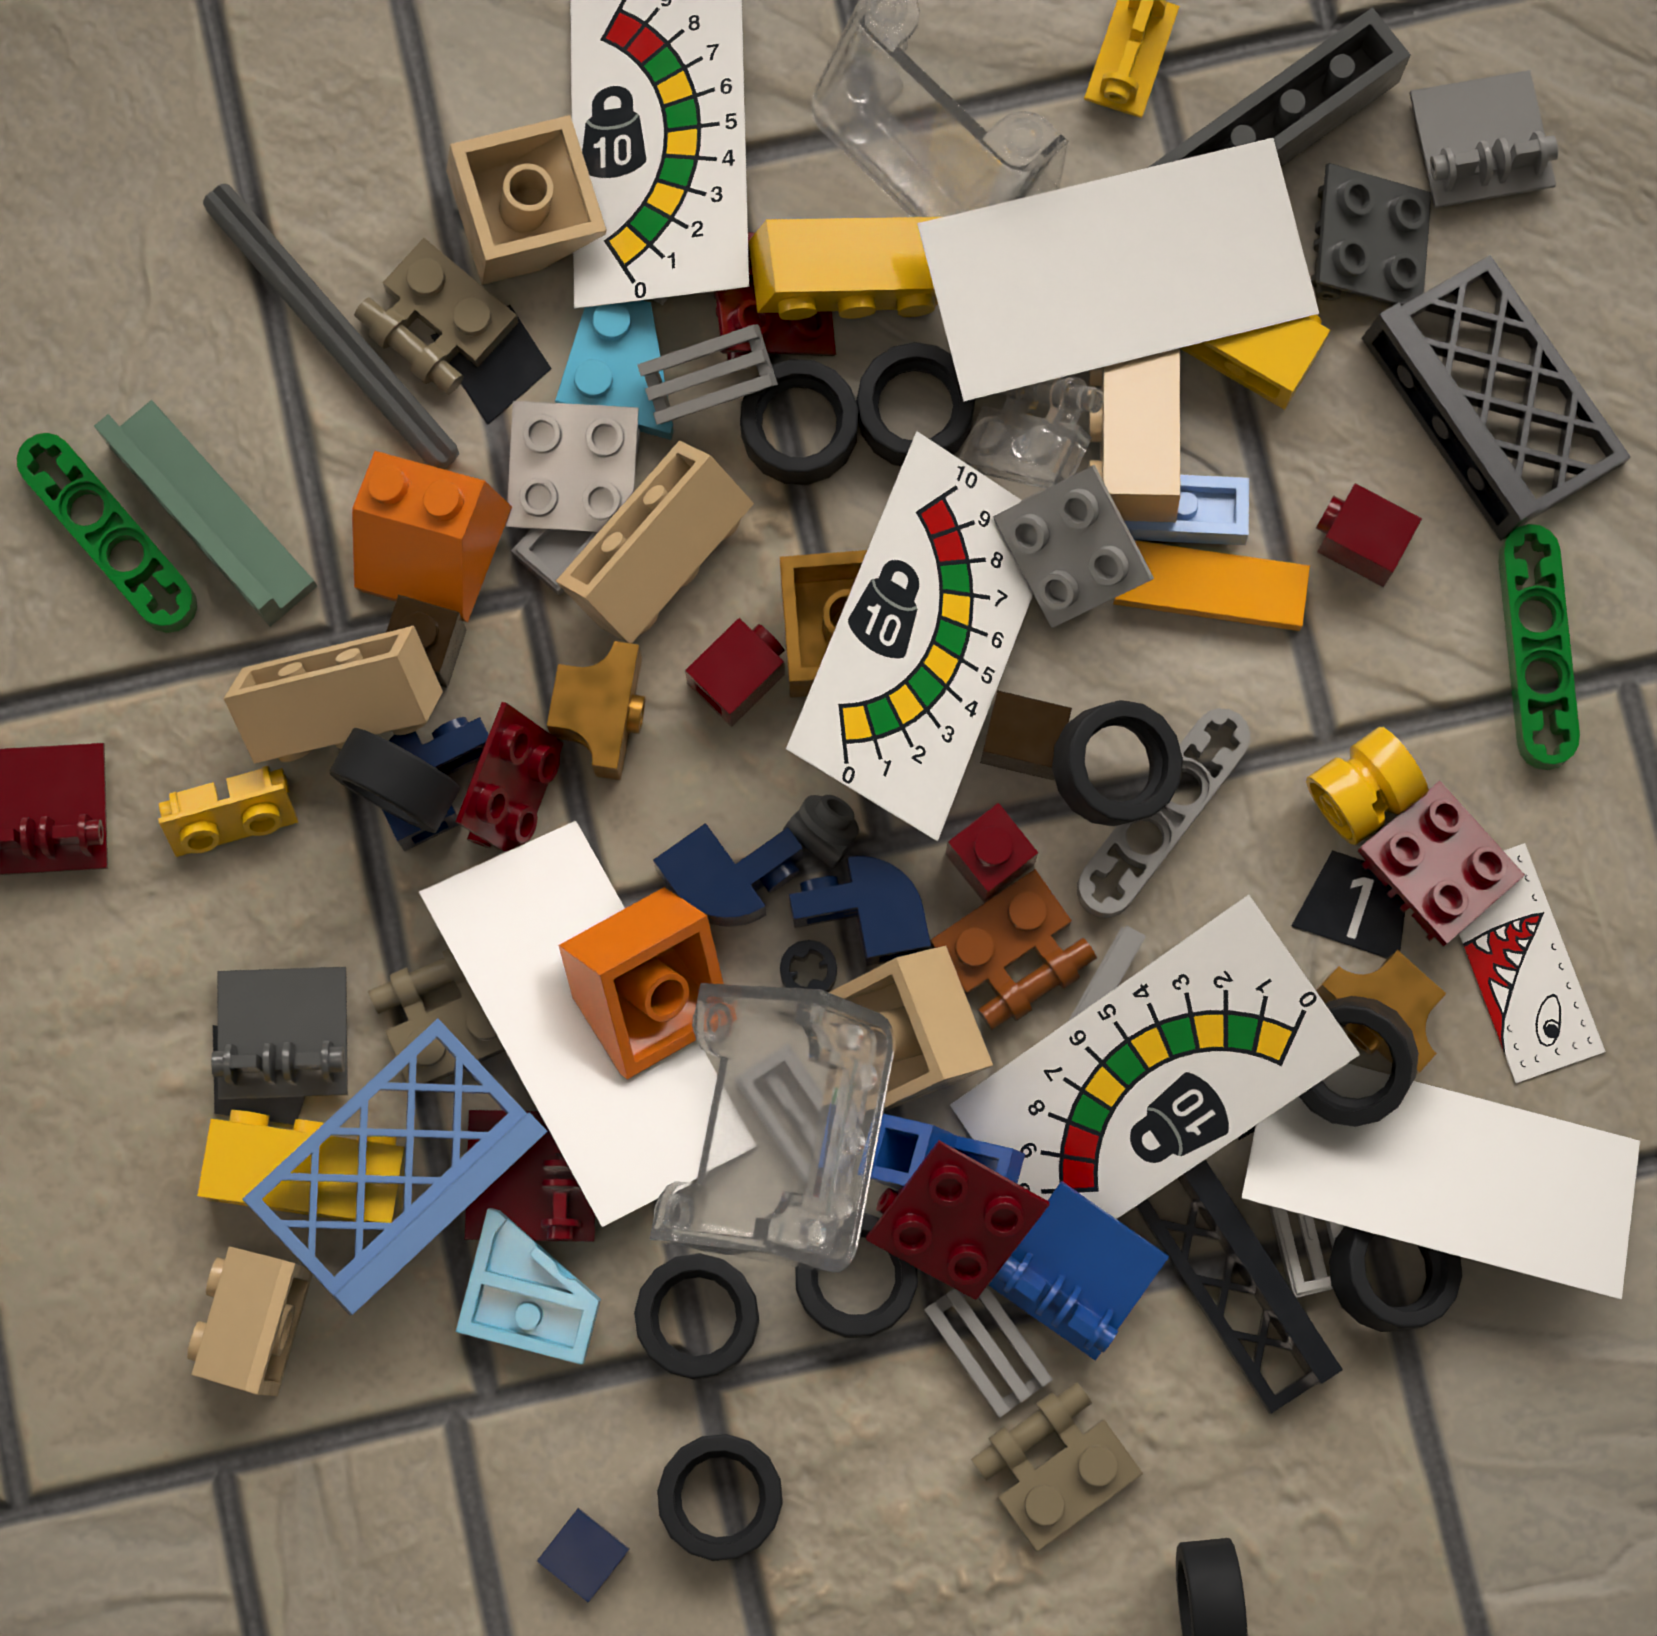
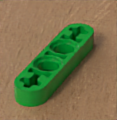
M40 433L28 438L19 448L16 459L17 469L30 488L147 624L155 630L165 633L178 632L187 627L195 617L197 598L184 577L65 440L51 433ZM46 452L52 458L62 453L56 459V463L71 481L63 490L60 489L47 472L41 471L34 475L40 469L36 458L41 453ZM79 474L84 475L82 478L77 479ZM88 494L99 496L104 502V511L97 522L83 526L72 521L70 511L77 498ZM58 495L56 500H52V496ZM125 540L139 542L143 546L144 556L137 568L122 572L111 566L110 555L112 549L118 543ZM158 565L163 567L162 570L155 572ZM151 576L155 578L168 594L171 595L178 590L181 591L175 598L180 608L172 615H169L163 609L155 614L152 613L157 608L158 603L143 584ZM138 586L135 592H131L130 589L132 587Z
M1527 524L1518 527L1506 538L1499 550L1498 563L1517 746L1520 755L1527 764L1536 769L1551 770L1559 768L1575 754L1579 746L1580 730L1561 549L1557 538L1550 530L1541 525ZM1524 541H1530L1533 551L1543 552L1545 557L1541 558L1535 565V585L1518 591L1516 584L1523 586L1529 578L1528 565L1525 559H1515L1514 553L1520 550L1524 545ZM1544 581L1549 583V587L1536 585ZM1530 600L1540 601L1550 609L1553 618L1552 625L1547 631L1540 633L1532 632L1523 626L1519 618V608L1524 602ZM1540 661L1552 665L1559 677L1557 689L1549 694H1540L1533 691L1525 679L1526 668L1529 664ZM1560 703L1562 710L1555 709L1549 715L1551 733L1557 736L1562 735L1564 742L1554 749L1553 755H1549L1544 744H1534L1533 737L1544 726L1543 710L1530 714L1528 707L1542 709Z

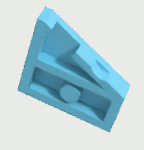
M641 300L584 308L555 403L638 407V429H640V432L671 440L674 433L673 423L669 421L659 425L656 424L653 415L656 412L653 401L648 400L645 390L648 386L645 377H641L637 364L661 357L651 302ZM660 371L659 374L663 383L665 382L664 373Z
M489 1208L484 1220L456 1332L583 1365L586 1360L601 1299L500 1210Z

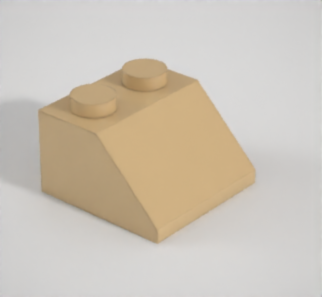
M570 115L450 144L446 172L481 285L540 271L606 235L605 223Z
M946 946L894 958L810 1002L856 1121L866 1119L878 1114V1112L887 1111L949 1087L993 1066Z
M229 1246L226 1258L217 1257L209 1274L206 1295L214 1297L207 1323L198 1321L190 1339L187 1359L195 1361L191 1375L257 1395L278 1396L312 1273L305 1266Z

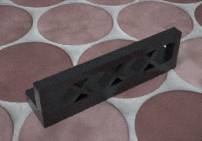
M1204 1160L1177 1178L1191 1199L1186 1225L1161 1220L1148 1199L1135 1206L1164 1253L1169 1256L1168 1259L1260 1401L1268 1413L1272 1414L1314 1385L1323 1384L1343 1369L1207 1161ZM1198 1211L1211 1231L1195 1227ZM1168 1230L1184 1233L1181 1250ZM1193 1235L1218 1241L1226 1252L1227 1256L1222 1280L1197 1275L1189 1264L1188 1257ZM1234 1266L1246 1285L1231 1282ZM1204 1285L1220 1288L1217 1305ZM1229 1290L1253 1295L1262 1307L1263 1311L1258 1335L1232 1330L1226 1321L1224 1312ZM1270 1321L1283 1341L1267 1338ZM1239 1340L1256 1343L1253 1361ZM1265 1345L1290 1351L1305 1375L1276 1394L1273 1393L1260 1373Z

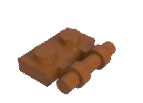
M1036 869L930 940L932 948L947 947L965 995L985 982L994 991L996 997L977 1009L991 1030L1011 1017L1018 1021L1032 1011L1031 1003L1058 985L1065 989L1080 978L1078 971L1097 959L1094 950L1084 938H1081L1065 950H1062L1057 945L1053 936L1069 926L1072 920ZM1034 950L1044 964L1015 983L1005 969Z

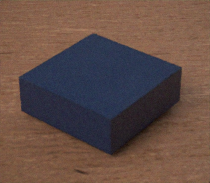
M577 1508L538 1558L537 1562L585 1601L590 1602L630 1548L582 1509Z

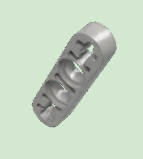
M1221 708L1208 711L1197 721L1180 743L1183 757L1182 772L1193 775L1200 785V796L1194 803L1178 805L1170 801L1152 817L1116 826L1088 862L1077 882L1079 902L1088 913L1100 918H1111L1120 915L1128 908L1238 765L1250 745L1251 734L1247 722L1240 714L1230 709ZM1226 725L1234 731L1230 742L1236 749L1232 752L1230 749L1223 747L1218 751L1208 768L1219 771L1218 776L1213 778L1202 763L1185 757L1184 754L1187 750H1191L1198 759L1207 748L1211 739L1210 735L1204 730L1209 727L1212 730L1219 731ZM1139 821H1149L1155 824L1162 834L1161 848L1150 855H1141L1134 852L1126 839L1127 830L1132 824ZM1112 848H1115L1119 856L1127 864L1142 869L1144 872L1140 877H1136L1133 871L1128 868L1116 887L1123 897L1117 901L1109 896L1101 903L1093 897L1096 885L1090 878L1095 874L1097 877L1104 879L1110 874L1119 860L1107 854Z

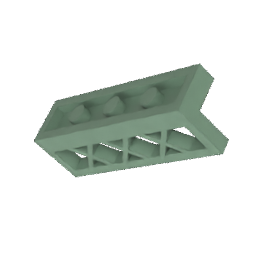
M152 399L121 426L109 414L94 425L108 447L269 627L317 587L313 578Z

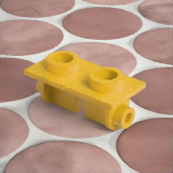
M1117 0L1084 100L1142 118L1180 6L1169 3L1166 0Z
M268 765L258 770L226 778L230 798L219 800L214 782L180 792L169 793L170 800L159 803L161 818H158L175 856L208 852L221 844L250 836L268 835L281 827L299 823L287 794L290 791L283 768L271 771Z

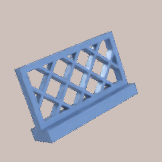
M437 1018L242 1200L327 1289L338 1304L349 1315H353L535 1144L547 1130L530 1112L526 1113ZM434 1039H437L455 1058L454 1085L416 1083L417 1055ZM408 1064V1083L389 1082ZM463 1068L479 1085H462ZM378 1091H407L406 1129L367 1128L368 1101ZM415 1092L454 1093L452 1131L414 1130ZM462 1093L489 1094L507 1115L489 1132L461 1131ZM360 1109L359 1128H340ZM331 1135L359 1136L357 1175L318 1174L319 1146ZM367 1137L405 1138L404 1176L365 1175ZM414 1138L452 1139L451 1167L441 1177L412 1176ZM460 1139L479 1140L460 1158ZM311 1154V1174L291 1173ZM281 1181H309V1221L281 1220L262 1199ZM318 1182L357 1183L356 1222L316 1221ZM365 1183L404 1184L403 1212L392 1223L364 1222ZM412 1184L431 1185L411 1204ZM289 1228H308V1247ZM316 1229L355 1230L354 1258L335 1276L315 1257ZM363 1230H383L363 1249Z

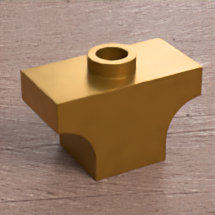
M614 641L608 655L602 661L592 666L576 667L558 664L547 721L549 733L557 739L573 741L584 746L592 755V767L596 777L621 781L629 732L640 734L646 697L636 695L642 662L640 647L637 644Z
M1397 950L1377 971L1368 974H1354L1338 966L1316 989V992L1325 1004L1340 998L1357 996L1376 999L1396 1010L1413 1032L1419 1052L1417 1074L1437 1054L1428 1042L1426 1022L1432 1009L1446 993L1400 951ZM1348 1023L1343 1028L1348 1038L1361 1050L1369 1055H1372L1377 1050L1392 1063L1389 1046L1379 1033L1365 1025Z

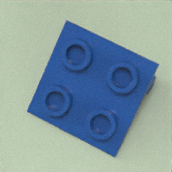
M1061 1181L1047 1200L1050 1204L994 1276L989 1286L1096 1361L1101 1352L1104 1353L1118 1333V1328L1169 1256Z

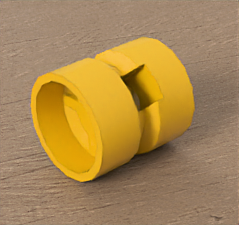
M1384 727L1376 728L1352 745L1349 751V760L1346 761L1335 757L1306 779L1308 790L1323 816L1333 829L1352 845L1358 844L1382 827L1385 822L1384 813L1386 811L1400 814L1426 796L1429 791L1426 779L1412 755L1394 734Z

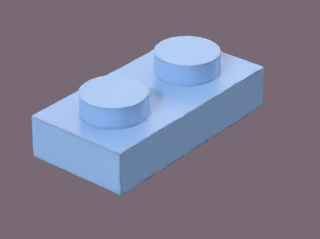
M1180 475V501L1176 522H1124L1133 539L1139 541L1246 546L1249 535V478Z

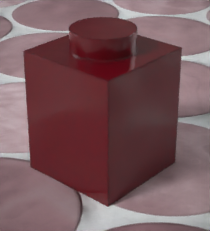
M1354 483L1345 501L1335 495L1332 497L1316 529L1327 535L1317 552L1384 588L1422 518Z
M738 618L685 670L687 684L732 727L785 675L784 661L779 657L785 650L779 641L762 625L757 624L751 629Z
M997 803L949 840L945 855L985 903L1034 866L1039 852L1002 806Z

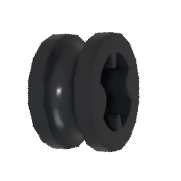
M814 940L798 941L788 947L782 956L779 967L782 984L787 992L797 999L815 1000L828 993L836 981L837 964L835 956L827 946ZM810 954L817 955L823 959L819 962V969L827 968L826 977L823 981L812 979L807 987L800 986L794 981L798 978V972H790L791 964L794 960L805 962Z

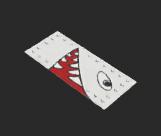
M1525 843L1504 850L1525 876L1459 933L1516 1083L1606 1052Z

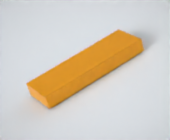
M1134 540L1154 579L1115 597L1113 600L1114 605L1300 631L1303 626L1310 565Z

